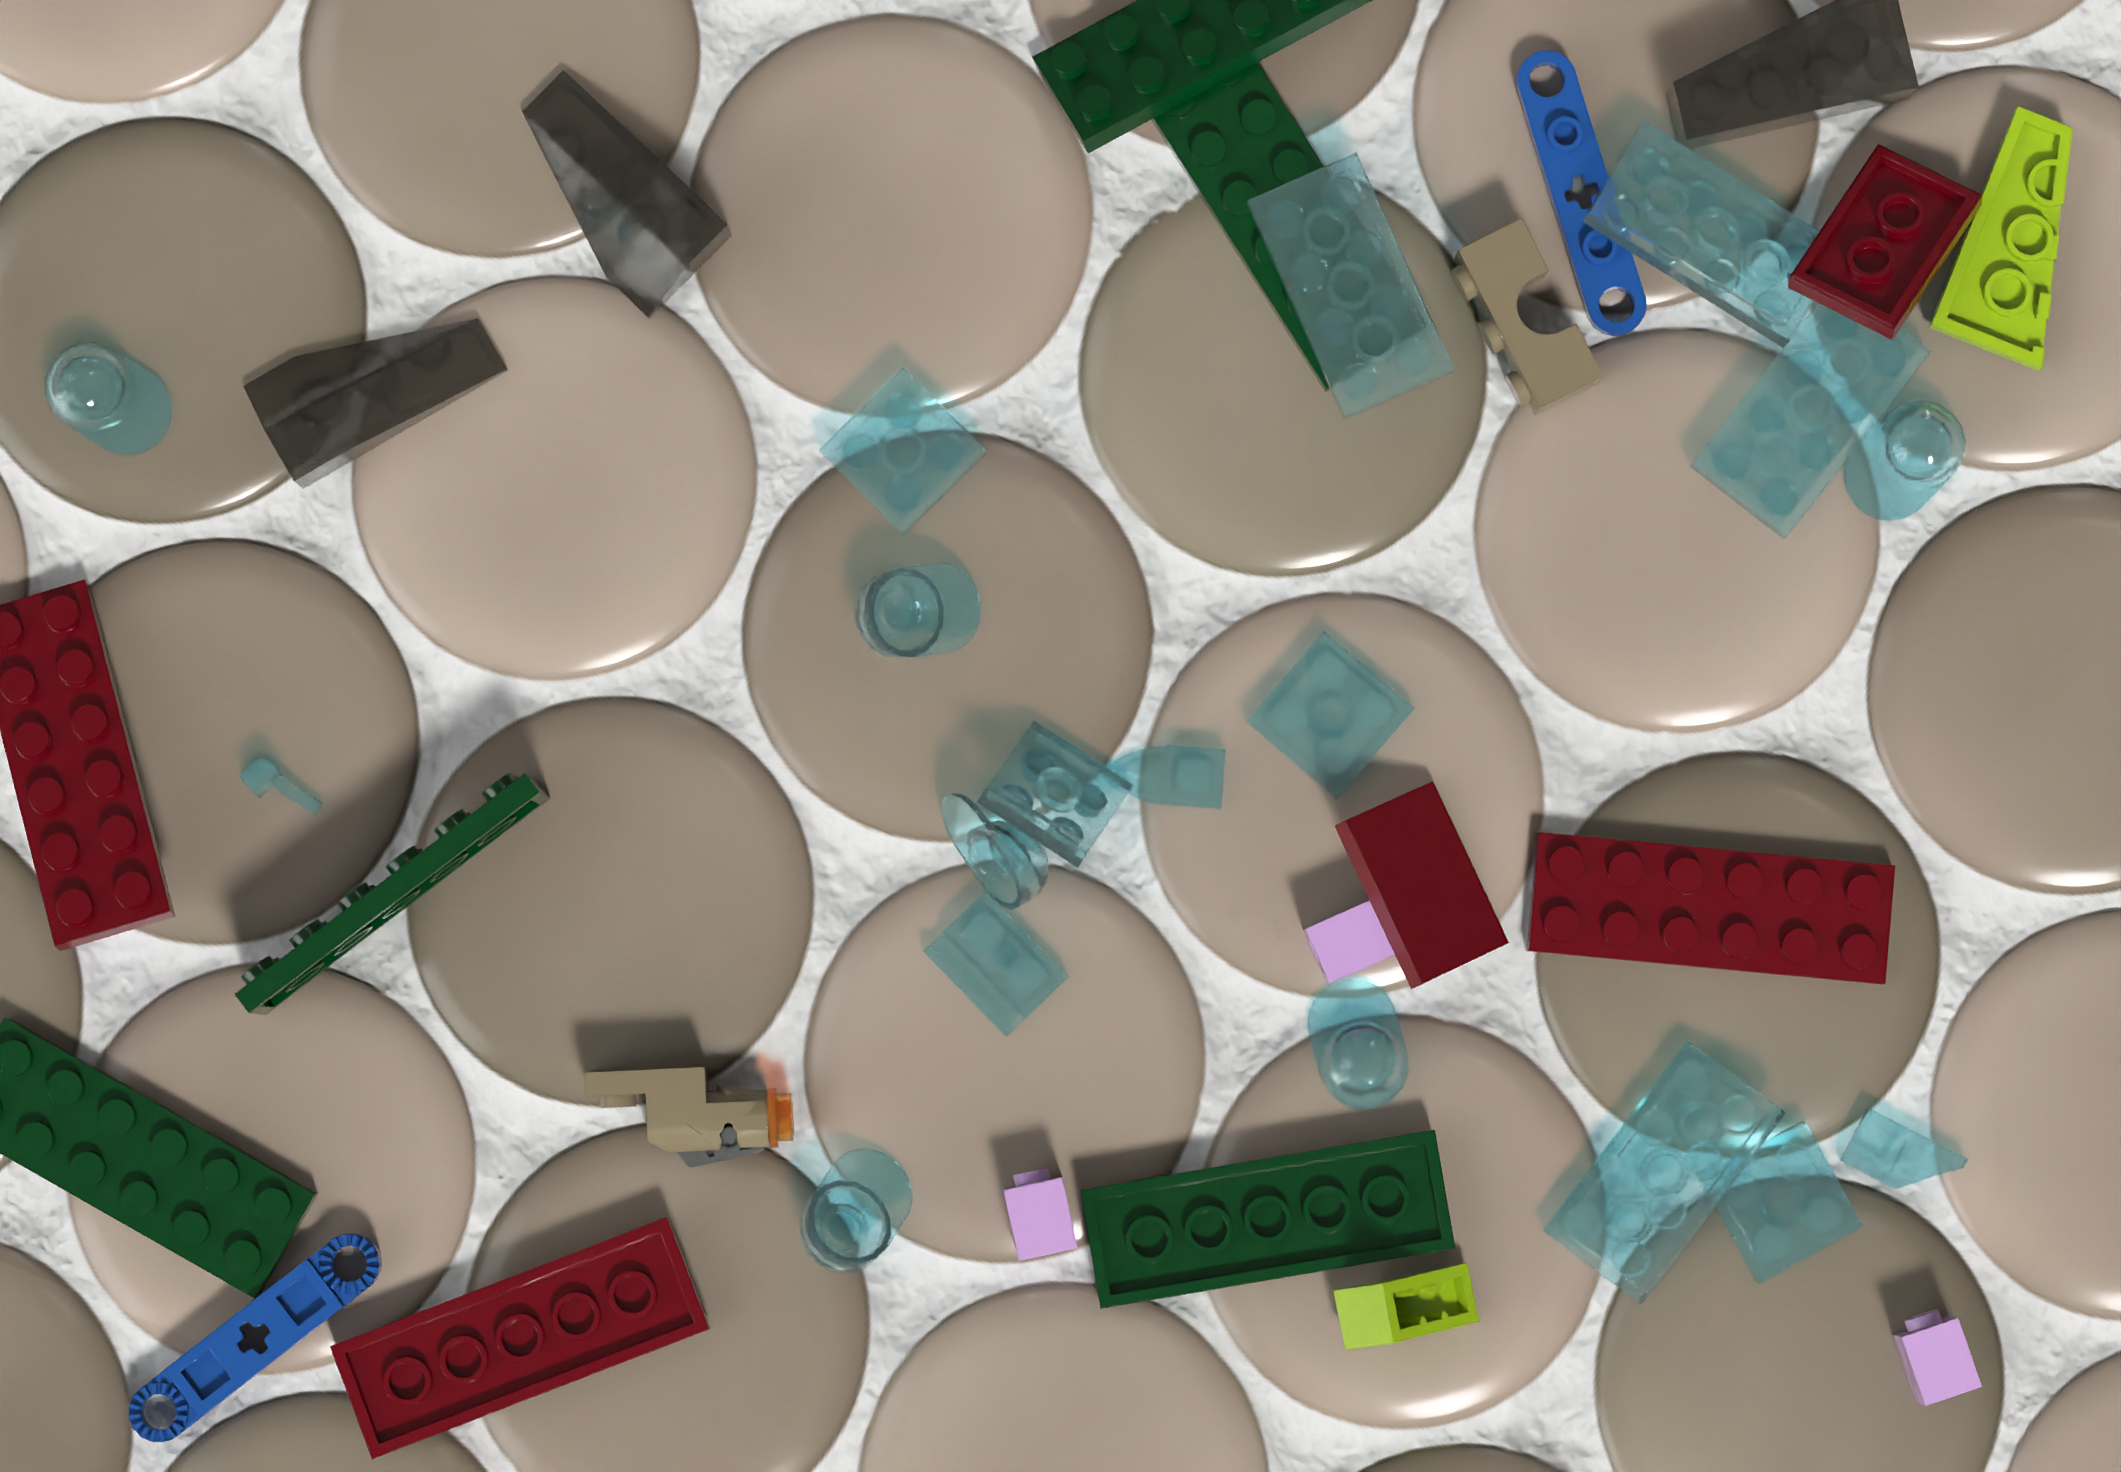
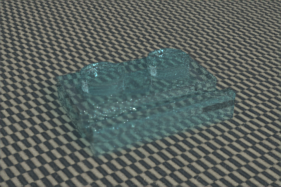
M986 891L923 951L1006 1037L1068 978L1056 963Z

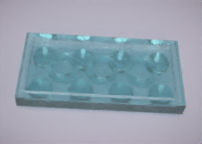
M1643 121L1634 133L1582 222L1784 348L1791 341L1813 300L1789 289L1788 278L1819 233V230L1651 124Z
M1357 152L1247 201V206L1344 420L1454 371L1452 362Z
M1817 303L1690 467L1778 536L1785 539L1931 353V350L1902 327L1892 341Z
M1687 1040L1543 1231L1641 1305L1786 1113L1778 1105Z

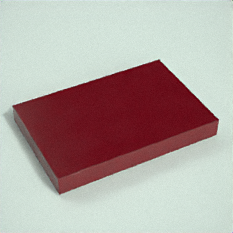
M1878 144L1789 276L1788 288L1893 341L1982 205L1983 195Z
M1433 781L1335 825L1337 833L1411 989L1509 943Z

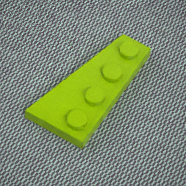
M2019 106L2013 111L1981 192L1983 195L1982 205L1968 225L1928 328L2033 370L2040 371L2043 369L2045 347L2043 346L2046 323L2050 314L2052 298L2050 291L2054 261L2057 259L2060 236L2058 235L2061 205L2064 203L2073 134L2072 127Z

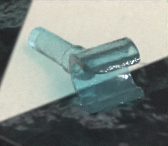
M256 758L240 773L242 781L259 798L274 786L281 794L313 815L318 812L323 804L291 783V780L286 778L274 762L268 758Z

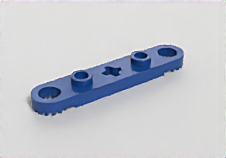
M1550 50L1538 51L1525 59L1516 78L1517 93L1526 117L1528 130L1587 318L1592 327L1600 331L1601 334L1612 337L1624 336L1633 331L1644 318L1647 306L1645 293L1572 63L1558 52ZM1548 65L1550 68H1555L1558 73L1560 72V76L1563 79L1561 91L1552 97H1543L1536 94L1531 88L1529 81L1530 74L1534 69ZM1581 178L1584 186H1595L1597 194L1591 196L1589 208L1581 209L1577 201L1568 202L1566 200L1565 194L1571 191L1573 179ZM1618 289L1621 292L1624 291L1630 297L1633 310L1628 319L1621 322H1613L1603 316L1600 311L1599 301L1605 292Z
M343 1234L332 1239L140 1388L132 1397L128 1408L129 1420L133 1430L141 1438L151 1442H166L186 1431L371 1287L378 1279L382 1267L381 1254L375 1243L361 1234ZM345 1246L357 1247L360 1251L364 1252L363 1254L367 1258L366 1272L356 1281L344 1280L335 1271V1256ZM249 1322L253 1327L265 1324L269 1328L271 1333L264 1339L268 1349L264 1353H261L257 1348L247 1351L242 1348L240 1342L246 1337V1333L242 1328L245 1323ZM153 1395H166L169 1399L173 1400L172 1402L176 1406L177 1414L175 1421L166 1429L154 1428L145 1419L144 1406Z

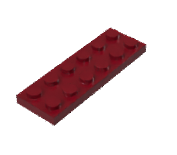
M84 579L1 604L0 733L54 946L59 951H63L176 917L90 585Z
M1538 832L1527 951L1885 985L1895 865Z
M668 1216L330 1346L370 1456L374 1459L707 1331L711 1327Z

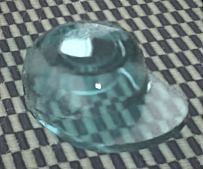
M77 342L62 349L54 357L44 376V395L51 411L65 425L109 452L118 455H136L146 452L162 440L170 427L172 402L165 385L150 371L113 348L97 342Z
M1924 399L1903 403L1889 412L1852 449L1847 458L1844 482L1851 501L1864 514L1879 520H1900L1917 512L1954 475L1962 463L1967 443L1963 425L1951 410L1938 402Z
M943 562L894 568L874 575L859 590L854 603V622L858 635L867 647L884 657L914 658L956 651L966 645L974 636L981 615L980 597L972 579L959 567Z
M957 792L947 795L943 799L941 807L946 830L954 846L988 894L1001 906L1011 910L1040 894L1048 879L1049 861L1045 847L1034 831L1027 826L1012 821L997 820L990 822L978 805L967 796Z
M1360 979L1340 980L1323 989L1317 995L1309 1010L1307 1030L1319 1076L1327 1092L1341 1105L1356 1110L1377 1109L1392 1102L1404 1088L1409 1073L1408 1053L1392 1001L1379 987Z
M855 1149L840 1156L833 1163L806 1203L800 1217V1241L807 1255L817 1265L831 1272L853 1273L871 1265L890 1245L911 1210L913 1199L912 1187L905 1171L890 1156L873 1149Z

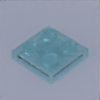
M904 367L819 449V452L902 536L987 454V450Z
M1323 631L1246 723L1331 796L1337 799L1413 711L1414 707Z
M1034 720L986 786L977 803L1078 868L1134 785Z
M1805 1121L1798 1122L1698 1178L1757 1284L1766 1281L1863 1227L1861 1220Z

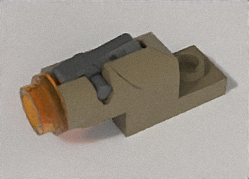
M708 1067L584 1073L585 1097L600 1096V1108L636 1106V1094H645L648 1142L670 1153L678 1152L688 1167H696L762 1152L765 1150V1147L779 1148V1142L794 1141L792 1093L777 1094V1088L748 1090L717 1084V1091H709Z

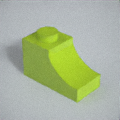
M1468 1263L1376 1280L1333 1291L1345 1350L1393 1344L1479 1322Z

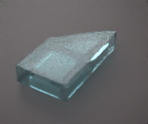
M1866 1108L1840 1161L1892 1189H1897L1933 1176L1964 1168L1968 1159L1871 1108Z

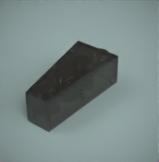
M1835 0L1674 81L1666 93V99L1680 152L1908 100L1919 88L1898 0Z

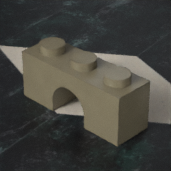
M1523 218L1458 249L1454 258L1458 266L1451 269L1453 279L1466 301L1475 298L1485 318L1478 322L1481 334L1491 352L1495 354L1502 351L1512 372L1506 374L1505 379L1520 407L1529 403L1534 415H1537L1600 382L1603 374L1577 324L1558 333L1540 334L1530 330L1520 319L1517 310L1518 295L1527 287L1543 280L1549 272Z

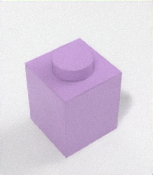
M1370 901L1303 930L1327 985L1395 955Z
M1048 1168L1013 1175L1015 1187L1007 1188L1003 1191L1018 1260L1022 1261L1077 1249L1078 1246L1063 1178L1050 1179Z
M1939 1309L1930 1310L1905 1319L1904 1322L1907 1330L1893 1334L1916 1403L1928 1406L1982 1387L1959 1318L1949 1315L1941 1318Z

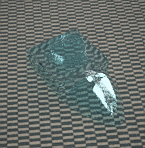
M1177 745L1148 747L1130 752L1105 767L1104 774L1120 789L1146 802L1165 806L1221 810L1226 749Z

